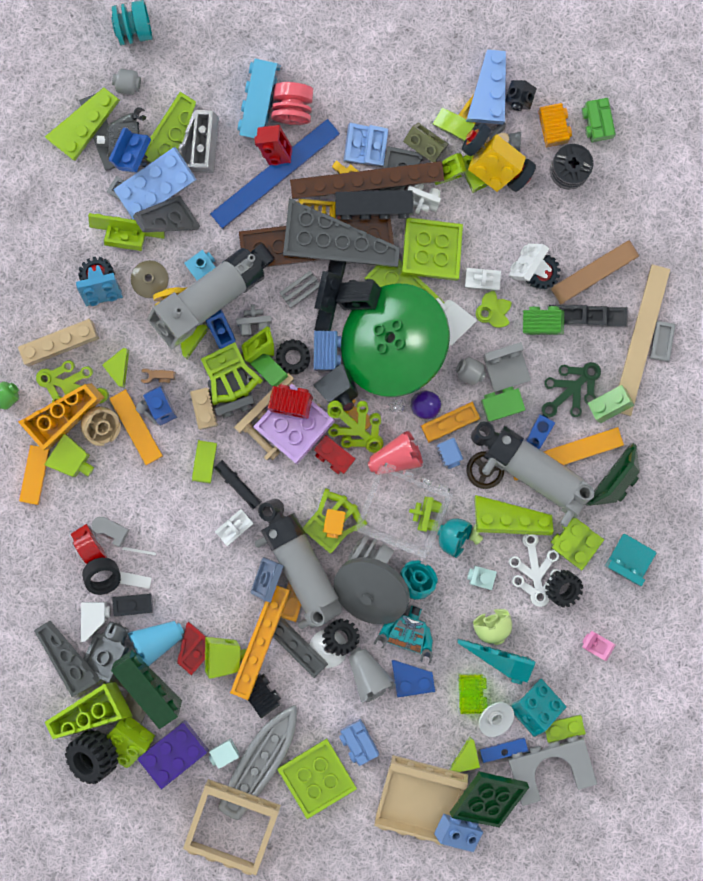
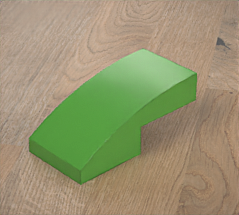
M262 354L250 363L272 387H277L288 377L286 372L267 354Z

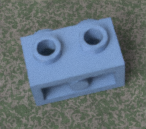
M443 814L434 832L440 844L470 852L475 851L483 834L478 823L454 819L451 815Z

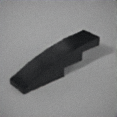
M549 305L557 306L559 310L564 311V325L628 327V307Z

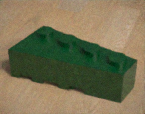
M131 650L113 663L111 672L159 730L178 717L182 700L143 661L140 655Z

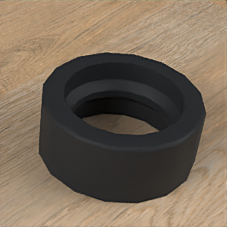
M110 558L94 559L84 567L82 572L86 589L96 595H104L114 591L121 581L118 565ZM100 571L112 572V575L104 581L95 582L91 580L94 574Z

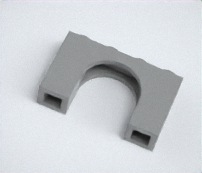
M578 735L568 737L567 741L562 743L559 740L548 743V747L544 748L535 746L530 748V752L524 754L519 752L512 754V757L508 758L513 779L525 781L529 785V789L520 800L522 806L541 801L535 781V771L540 762L549 757H560L569 763L578 790L597 785L586 744L582 737H578Z

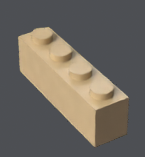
M87 319L18 346V350L24 365L30 367L100 338L93 321Z

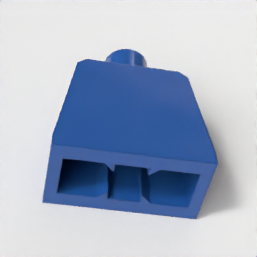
M162 385L144 393L143 397L155 421L160 426L178 418Z

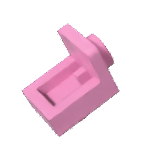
M591 631L583 639L582 648L607 661L616 645Z

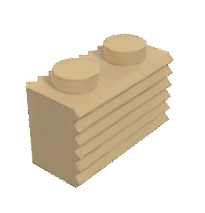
M203 388L190 391L198 429L204 430L217 427L218 423L216 422L218 420H216L210 390Z

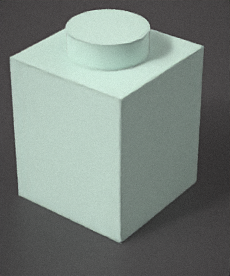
M230 738L209 751L210 755L208 757L212 765H216L220 769L239 758L240 754Z

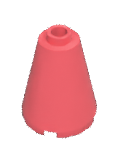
M406 431L370 456V461L368 462L370 471L378 475L422 467V455L418 445L416 446L412 441L414 437L411 432Z

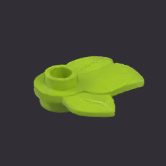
M490 291L483 296L482 304L476 309V318L482 323L489 322L495 328L505 327L510 323L505 314L509 311L512 303L505 299H497L496 292ZM483 310L488 311L487 317L482 316L481 312Z

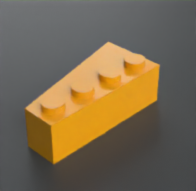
M92 383L84 384L62 398L48 404V406L32 413V415L23 418L18 423L42 450L51 449L60 441L64 434H67L82 420V417L88 410L95 407L105 397Z

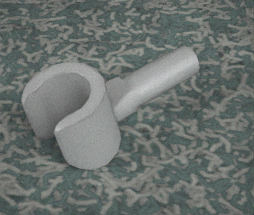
M141 399L136 406V411L140 414H145L155 425L157 422L147 410L148 405L146 401Z

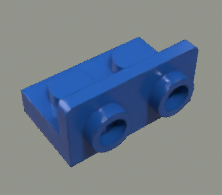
M123 128L109 161L118 170L137 173L151 138L148 135L134 134L128 128Z

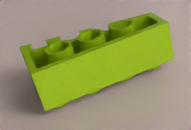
M112 682L98 687L44 723L52 739H58L133 717L117 683Z

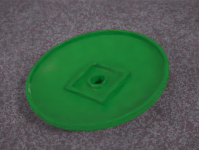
M397 283L380 287L381 292L376 309L352 310L345 322L341 337L342 359L352 379L364 390L382 397L405 396L424 387L442 367L450 343L449 323L440 303L420 287ZM394 333V334H395V339H394V341L391 342V343H388V341H387L388 336H389L390 334Z

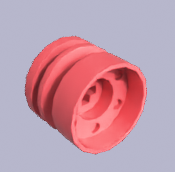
M295 82L276 83L273 90V99L278 103L272 105V110L274 111L271 113V119L289 125L310 123L311 115L309 114L312 112V108L307 105L313 101V88L306 84Z

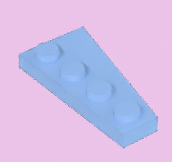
M487 49L466 122L504 124L506 51Z

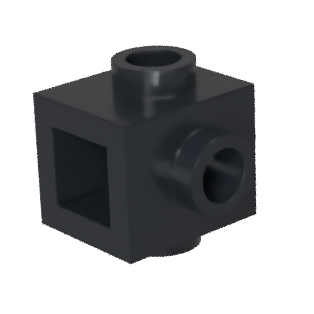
M511 80L505 102L511 105V109L515 111H522V109L530 110L537 88L526 80Z

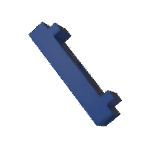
M523 737L479 750L483 763L512 756V754L527 752L528 748ZM503 749H506L507 754L503 755L501 754V751Z

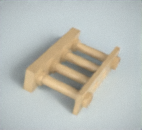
M288 373V377L280 384L290 386L293 384L294 378ZM272 390L234 427L240 434L243 431L248 433L267 452L264 456L267 461L269 459L274 460L280 454V451L276 446L273 448L253 428L252 422L256 418L260 420L267 412L265 409L268 407Z

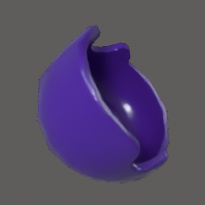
M424 390L415 393L411 399L410 407L415 416L429 420L438 415L442 403L437 394Z

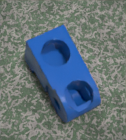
M539 414L526 441L540 449L555 422Z

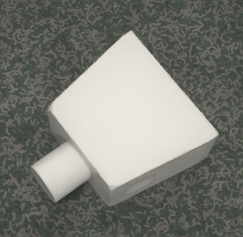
M436 298L446 313L450 328L449 345L452 346L477 320L455 302L447 300L443 303L439 298Z

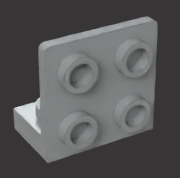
M522 342L483 355L495 392L531 380L522 354L524 350Z

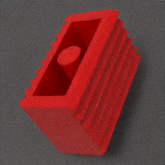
M279 384V387L273 386L268 409L270 412L308 419L313 396L307 389L298 388L297 390H291L290 386Z

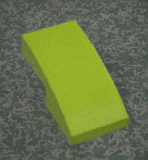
M444 108L440 110L433 122L434 126L448 134L454 135L462 141L466 140L467 135L475 126L474 123L466 122L465 118Z
M198 440L192 481L211 484L217 443Z

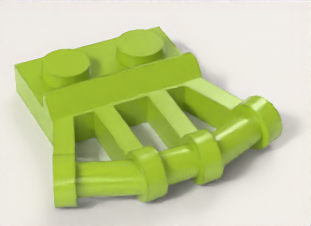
M235 342L201 358L211 380L213 405H218V403L234 402L242 396L246 397L258 383L261 384L263 382L246 365ZM240 368H243L253 377L246 386L238 372ZM232 372L241 388L235 392L232 391L226 375ZM220 378L228 392L226 395H218L217 380Z
M325 488L318 510L304 525L303 530L331 554L348 534L368 523L366 520H363L355 503H350L345 495L342 496L330 492V489ZM327 499L337 502L332 510H338L341 505L348 510L344 516V521L352 514L357 523L351 528L341 531L343 534L339 535L338 539L326 537L327 533L323 532L326 516L322 514Z

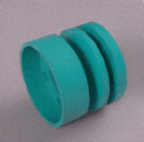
M144 0L131 2V11L129 12L125 4H121L122 13L119 12L117 5L112 6L111 20L120 46L126 45L125 36L128 37L129 43L132 44L133 34H137L140 42L153 39Z

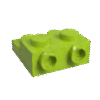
M572 518L567 527L562 526L564 530L561 534L557 533L552 538L551 543L553 545L550 548L582 571L604 539L577 518Z

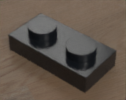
M152 593L112 597L114 616L153 613Z

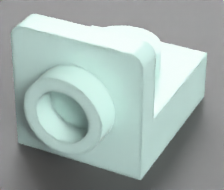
M474 565L473 569H469L467 580H470V585L492 590L497 572Z

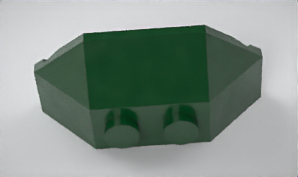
M631 443L595 488L594 497L585 504L586 506L621 502L625 498L627 488L629 486L633 487L639 479L637 475L640 473L636 444Z

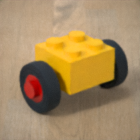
M480 123L469 132L462 146V151L468 156L473 155L468 170L496 192L506 184L511 190L519 191L531 180L536 170V164L530 159H526L523 154L497 134L486 143L491 129L486 124Z

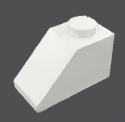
M107 602L81 603V642L88 641L107 622V618H110L111 609L110 606H107Z

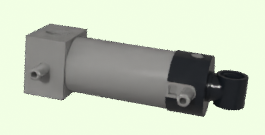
M264 243L257 246L251 252L241 248L178 295L174 292L154 306L147 320L172 350L193 335L197 326L262 281L265 276L263 269L275 260V257Z

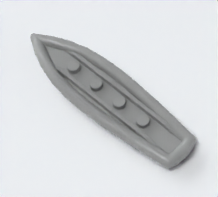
M296 705L281 711L262 727L241 758L228 784L229 787L257 797L279 768L291 745L296 726ZM221 799L218 805L222 813L235 820H239L248 810L245 807Z

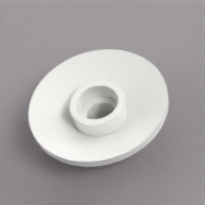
M321 630L312 637L309 645L328 663L325 668H332L339 665L346 655L335 656L336 653H327L324 650L327 644L322 642L325 639L322 638V634L325 632ZM336 631L335 640L339 644H345V638Z
M497 702L488 706L479 719L481 732L488 737H496L505 733L514 720L512 707L505 702Z

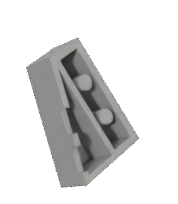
M194 110L185 131L184 140L178 148V152L191 172L214 173L219 117L214 111Z

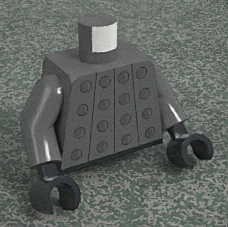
M137 107L134 113L122 116L112 122L107 128L106 135H96V147H107V157L110 158L123 128H128L132 133L139 134V122L136 121L137 119L141 121L146 120L145 115L139 117V114L145 110ZM142 161L140 166L146 167L147 163Z

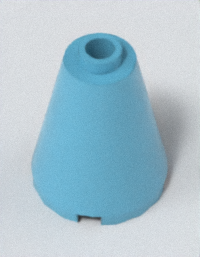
M175 621L132 631L128 633L130 641L134 643L133 646L136 654L140 655L143 661L150 666L183 638L184 630L180 623L176 624Z

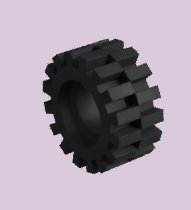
M286 340L277 348V364L286 373L296 375L303 372L309 366V349L300 340ZM297 350L301 355L300 361L296 364L288 363L286 361L288 351Z
M569 570L556 571V576L552 574L550 576L552 580H547L549 585L545 586V589L548 590L545 591L546 595L556 605L563 608L565 606L570 607V603L576 604L574 600L577 599L579 601L580 597L578 595L583 594V591L580 590L583 589L582 581ZM569 583L567 591L559 594L561 587Z
M344 619L334 620L324 629L325 633L322 634V638L325 639L322 642L327 644L326 650H331L329 653H336L335 656H344L357 647L356 645L360 641L357 639L360 637V634L356 633L359 630L358 628L354 629L353 626L355 624L353 622L349 624L350 620L348 619L345 621ZM336 631H343L347 635V642L345 644H339L335 640Z

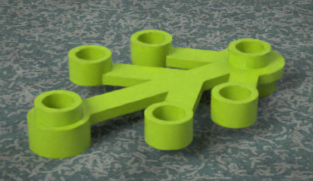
M67 360L62 366L54 370L41 369L36 375V381L41 387L47 388L53 399L52 402H54L56 399L62 398L59 396L54 385L61 387L66 395L81 387L82 385L75 384V382L91 377L93 369L90 366H85L80 372L64 380L57 378V376L64 372L74 370V362ZM66 363L71 364L70 370L66 368ZM84 369H88L90 374L85 375ZM43 375H46L48 377L47 382L43 380ZM103 387L97 388L105 397L99 404L104 403L109 398V392Z
M332 401L328 404V415L331 418H340L350 427H339L337 424H332L328 429V434L332 437L344 435L341 438L342 447H366L369 452L376 453L384 445L382 437L378 435L379 425L381 424L380 414L372 413L369 417L370 424L372 425L371 435L365 430L366 413L369 410L367 402L360 401L357 403L358 423L343 410L340 402ZM349 435L360 436L363 439H352Z

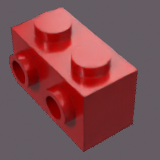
M280 125L258 127L257 136L254 139L255 145L259 148L262 157L266 159L268 164L291 163L292 145Z
M326 435L314 449L316 452L315 457L323 463L325 460L331 464L330 469L338 475L340 472L345 474L356 460Z

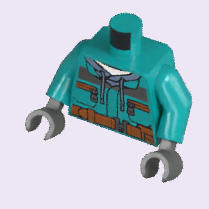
M411 605L408 616L403 614L398 620L384 624L374 641V644L377 641H381L383 643L381 648L390 643L421 654V662L425 656L430 659L429 663L432 661V634L426 622L419 620L422 611L419 607Z

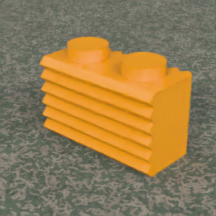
M562 103L540 107L538 114L545 147L567 144L570 137H572L571 127L567 126L566 119H568L567 108H563Z
M327 509L323 532L327 533L326 537L338 539V536L343 534L341 531L345 522V512Z

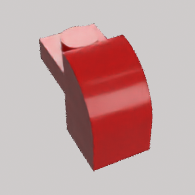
M87 524L71 533L74 541L73 545L86 565L94 559L107 558L105 551L96 541L91 528Z

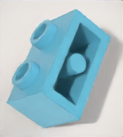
M203 250L184 263L197 281L216 268L213 264L215 259L209 252L205 253Z

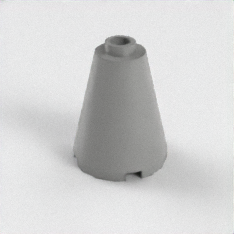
M358 647L350 652L349 661L362 704L385 694L386 688L391 690L396 686L394 680L366 649Z

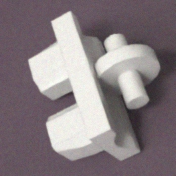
M423 184L408 187V190H413L414 207L417 208L415 213L419 214L421 210L437 212L441 201L440 190L431 188L429 193L422 191Z
M467 268L465 288L499 291L501 271Z
M240 509L220 526L215 533L228 546L254 523Z

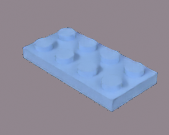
M174 147L113 190L134 220L133 216L136 212L168 200L197 179L177 148Z

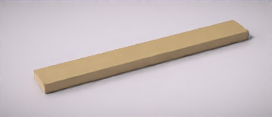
M653 264L650 267L619 386L623 385L627 389L634 404L670 269ZM634 406L620 414L631 416Z

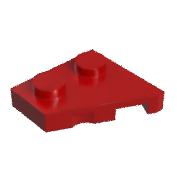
M188 622L177 664L192 676L205 660V637L207 636L192 623Z

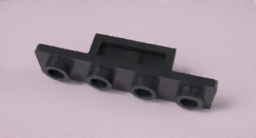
M330 261L328 271H322L314 309L318 310L315 331H331L337 306L338 289H340L346 262Z

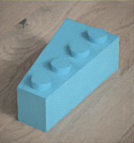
M254 59V62L250 63L249 73L251 74V79L247 81L245 93L248 94L247 99L243 100L241 111L244 114L243 119H239L237 130L240 131L239 135L255 138L258 127L267 126L269 119L268 109H271L273 94L271 93L274 90V85L277 83L275 73L280 71V64L260 59Z

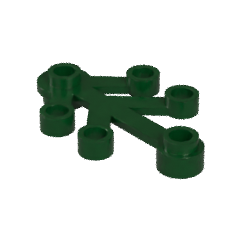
M589 362L584 367H569L568 365H561L559 367L558 373L561 376H567L568 374L581 375L576 381L557 380L552 377L544 381L547 389L554 387L567 389L553 402H547L542 406L541 412L543 416L547 418L555 416L557 407L572 394L573 400L570 414H572V417L581 415V386L586 381L587 394L584 396V402L586 404L589 403L587 401L588 395H591L593 400L596 399L594 395L595 380L600 377L601 368L594 362ZM562 367L567 368L568 372L566 374L561 372ZM592 368L595 371L594 375H589L588 369ZM548 380L553 381L554 384L552 387H549L547 385ZM548 406L552 408V413L550 414L545 411ZM574 408L579 409L578 415L573 414L572 410Z

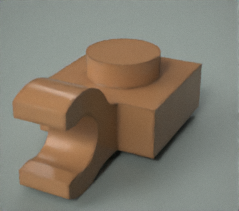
M142 369L143 373L149 374V378L146 380L141 379V382L148 384L153 379H159V383H170V380H175L176 372Z

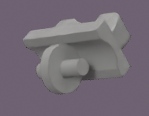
M252 304L251 310L244 311V316L252 317L236 319L241 335H252L251 325H258L259 332L266 326L270 327V324H272L271 315L256 317V315H263V309L256 310L255 304Z

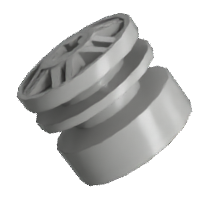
M366 533L356 543L348 558L349 561L354 558L367 557L387 564L394 550L385 544L381 545L378 550L374 547L377 542L375 538L368 545L366 542L370 535Z

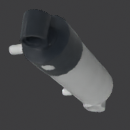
M483 421L472 431V441L478 446L485 445L488 448L483 456L488 460L482 470L483 474L489 475L493 467L497 466L562 508L561 511L565 513V516L560 524L563 527H567L572 518H577L583 506L594 497L593 488L584 482L582 477L526 441L504 425L498 433L495 432L491 423ZM479 431H483L486 436H482Z
M274 498L262 503L258 508V513L261 519L268 521L269 526L261 530L263 537L255 541V546L259 548L268 543L279 564L284 565L282 570L306 613L304 614L306 619L300 621L298 627L304 629L309 625L311 627L322 626L341 614L342 605L338 601L339 597L312 549L295 513L284 516V505L279 499Z

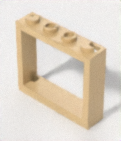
M208 779L183 849L187 850L189 854L201 855L208 861L223 863L227 868L242 870L244 874L257 875L281 805ZM208 794L271 817L254 863L192 841Z

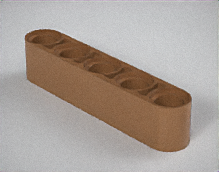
M628 240L550 289L561 305L581 293V291L593 286L599 280L606 278L614 271L627 265L630 261L635 260L639 257V254L631 241Z

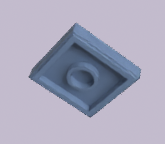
M263 557L251 589V594L271 603L284 565Z

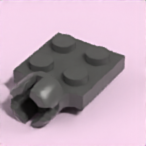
M111 621L107 624L102 634L95 633L83 658L95 674L108 683L114 682L116 678L111 672L113 663L127 654L129 650L124 645L129 630Z

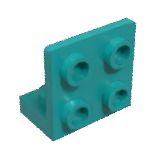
M622 534L605 567L632 583L642 586L645 582L643 577L657 552L632 537Z
M539 679L521 699L510 705L516 718L533 737L545 732L566 709V705L543 679Z

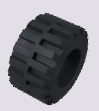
M98 730L85 731L66 747V763L69 765L70 771L74 773V776L83 783L97 784L117 767L118 753L115 751L116 747L104 733L101 734Z

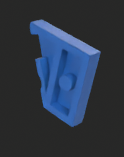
M392 660L397 698L435 692L433 673L431 671Z

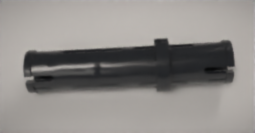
M223 460L214 467L225 479L224 482L229 484L247 502L252 510L262 502L237 476L238 473L236 471L233 472Z

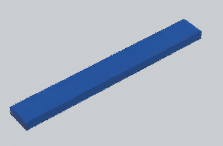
M329 119L325 120L292 147L291 163L268 166L211 212L210 215L222 229L225 228L339 136L340 133Z

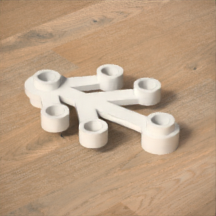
M524 534L522 542L528 547L531 569L523 564L517 556H512L509 559V565L533 580L534 588L524 582L523 577L519 575L512 578V584L530 594V600L535 606L542 607L549 602L548 595L545 592L548 591L545 589V586L549 584L546 581L542 586L541 578L550 565L558 560L559 554L555 550L548 551L546 559L539 567L535 547L538 543L537 535ZM529 536L534 538V542L531 544L527 542ZM551 552L556 554V558L553 560L549 557ZM514 558L518 560V564L516 566H513L511 564V561ZM553 569V570L550 572V576H551V575L553 574V572H555V571H559V572H561V571L558 570V569ZM517 577L521 579L519 585H516L514 582ZM539 593L543 594L544 596L543 600L541 601L537 600V595Z

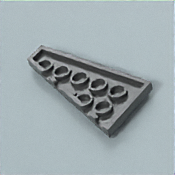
M289 198L283 256L398 268L400 247Z

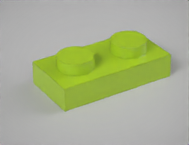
M581 714L555 720L545 731L547 742L567 739L575 735H585Z

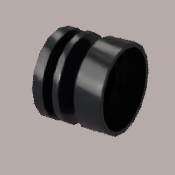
M567 144L555 154L550 165V176L553 182L566 190L577 189L582 186L592 173L594 166L593 157L589 150L582 145ZM571 161L574 162V165H576L574 169L570 165Z

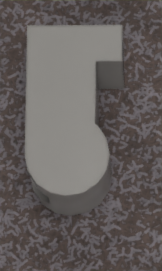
M97 517L92 521L93 531L99 534L104 533L114 538L112 544L118 547L122 546L130 529L106 517Z

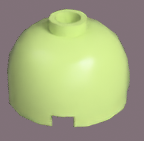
M496 609L494 610L496 614L485 617V614H482L473 621V627L479 639L494 645L502 644L510 635L513 626L511 616L508 610Z

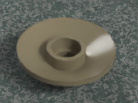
M152 260L139 263L131 274L132 288L138 295L145 298H153L155 293L165 290L169 281L168 273L164 266ZM147 275L152 276V280L149 282L145 280Z

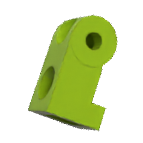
M465 155L463 160L467 171L463 174L472 193L488 185L468 170L473 155Z

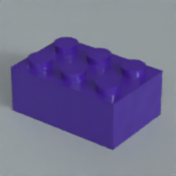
M184 720L137 760L162 790L207 754L209 749L188 722Z

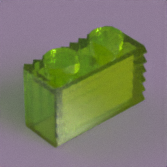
M482 673L458 674L460 714H482L484 709L487 708V697H483V689H487L486 678H483Z

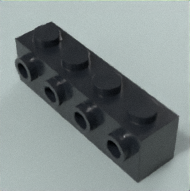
M413 190L335 192L336 216L340 217L341 220H352V217H360V220H371V216H379V219L382 220L390 219V216H398V219H409V216L414 215Z

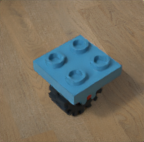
M95 256L92 261H90V258L86 259L87 264L85 262L82 263L83 268L79 267L80 272L78 273L80 281L76 282V286L86 306H96L99 303L113 302L123 298L115 272L107 259L103 260L102 257H99L97 260Z

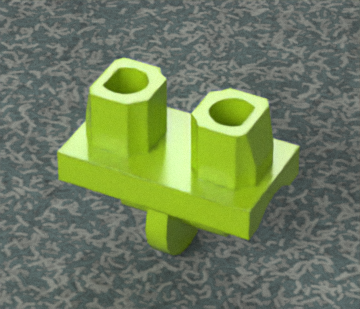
M425 496L423 506L422 503L416 502L415 509H409V513H414L412 521L418 522L420 515L417 530L427 532V530H437L438 521L429 518L431 512H441L442 503L434 500L432 497Z

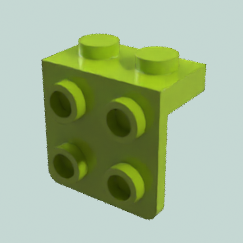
M130 717L118 721L106 737L110 738L111 743L116 747L118 763L125 768H129L147 751L155 735Z

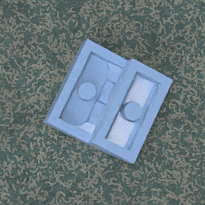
M349 123L343 161L384 166L388 128Z

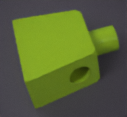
M67 434L62 436L44 464L75 478L79 472L89 477L95 468L86 462L90 454Z
M205 637V673L208 678L212 679L237 673L240 668V661L243 660L247 649L240 650V645L234 639Z

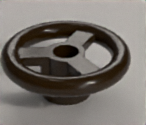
M481 451L469 459L466 472L468 479L474 486L481 489H490L501 482L505 470L494 466L489 475L483 474L482 468L487 462L480 460L486 453V451ZM474 462L479 466V481L474 478L472 473ZM494 471H499L494 481L484 483L486 477H490Z

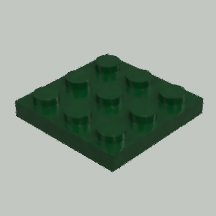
M479 771L451 809L450 815L454 819L500 828L527 792L529 785L525 781Z

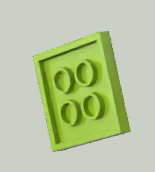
M417 218L406 219L401 274L458 281L463 224Z
M328 738L277 769L306 819H309L357 789Z

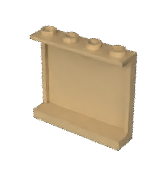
M392 755L374 826L381 830H392L400 835H411L419 840H430L438 845H443L440 844L434 832L443 814L450 815L451 809L462 796L464 790H466L468 775Z

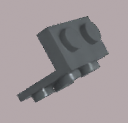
M239 369L238 372L246 386L247 379L244 371ZM233 372L226 375L233 392L241 389ZM220 378L217 380L218 395H226L228 392ZM209 380L208 387L212 395L211 380ZM250 392L248 396H242L237 401L218 403V405H215V410L219 417L223 416V419L233 416L235 411L241 410V412L252 409L255 401Z

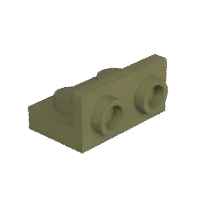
M420 123L412 126L403 141L431 162H436L439 155L449 145V143Z

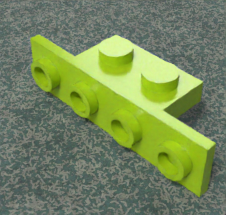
M88 214L90 228L106 230L104 246L142 251L146 236L165 238V231L142 232L135 219Z

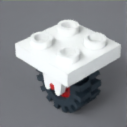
M528 243V245L522 248L518 261H515L511 266V272L508 276L514 280L526 281L527 284L534 288L548 289L558 282L556 278H560V275L557 272H561V268H557L559 263L555 262L556 259L554 257L546 255L549 250L544 244Z

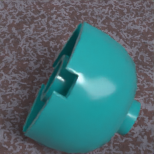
M453 518L444 525H440L437 531L440 548L448 555L458 558L464 550L461 547L466 539L469 540L472 532L471 523L463 519Z
M419 560L406 563L399 573L408 586L410 599L413 600L425 599L431 595L438 583V578L433 568L428 564L426 566L421 564L422 561Z

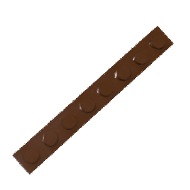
M442 161L291 179L290 184L292 199L335 195V192L368 191L443 182L444 174Z

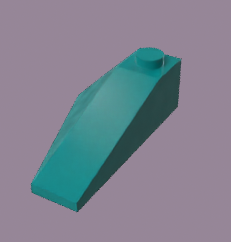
M457 638L458 644L511 678V682L521 685L522 682L528 683L536 663L533 659Z

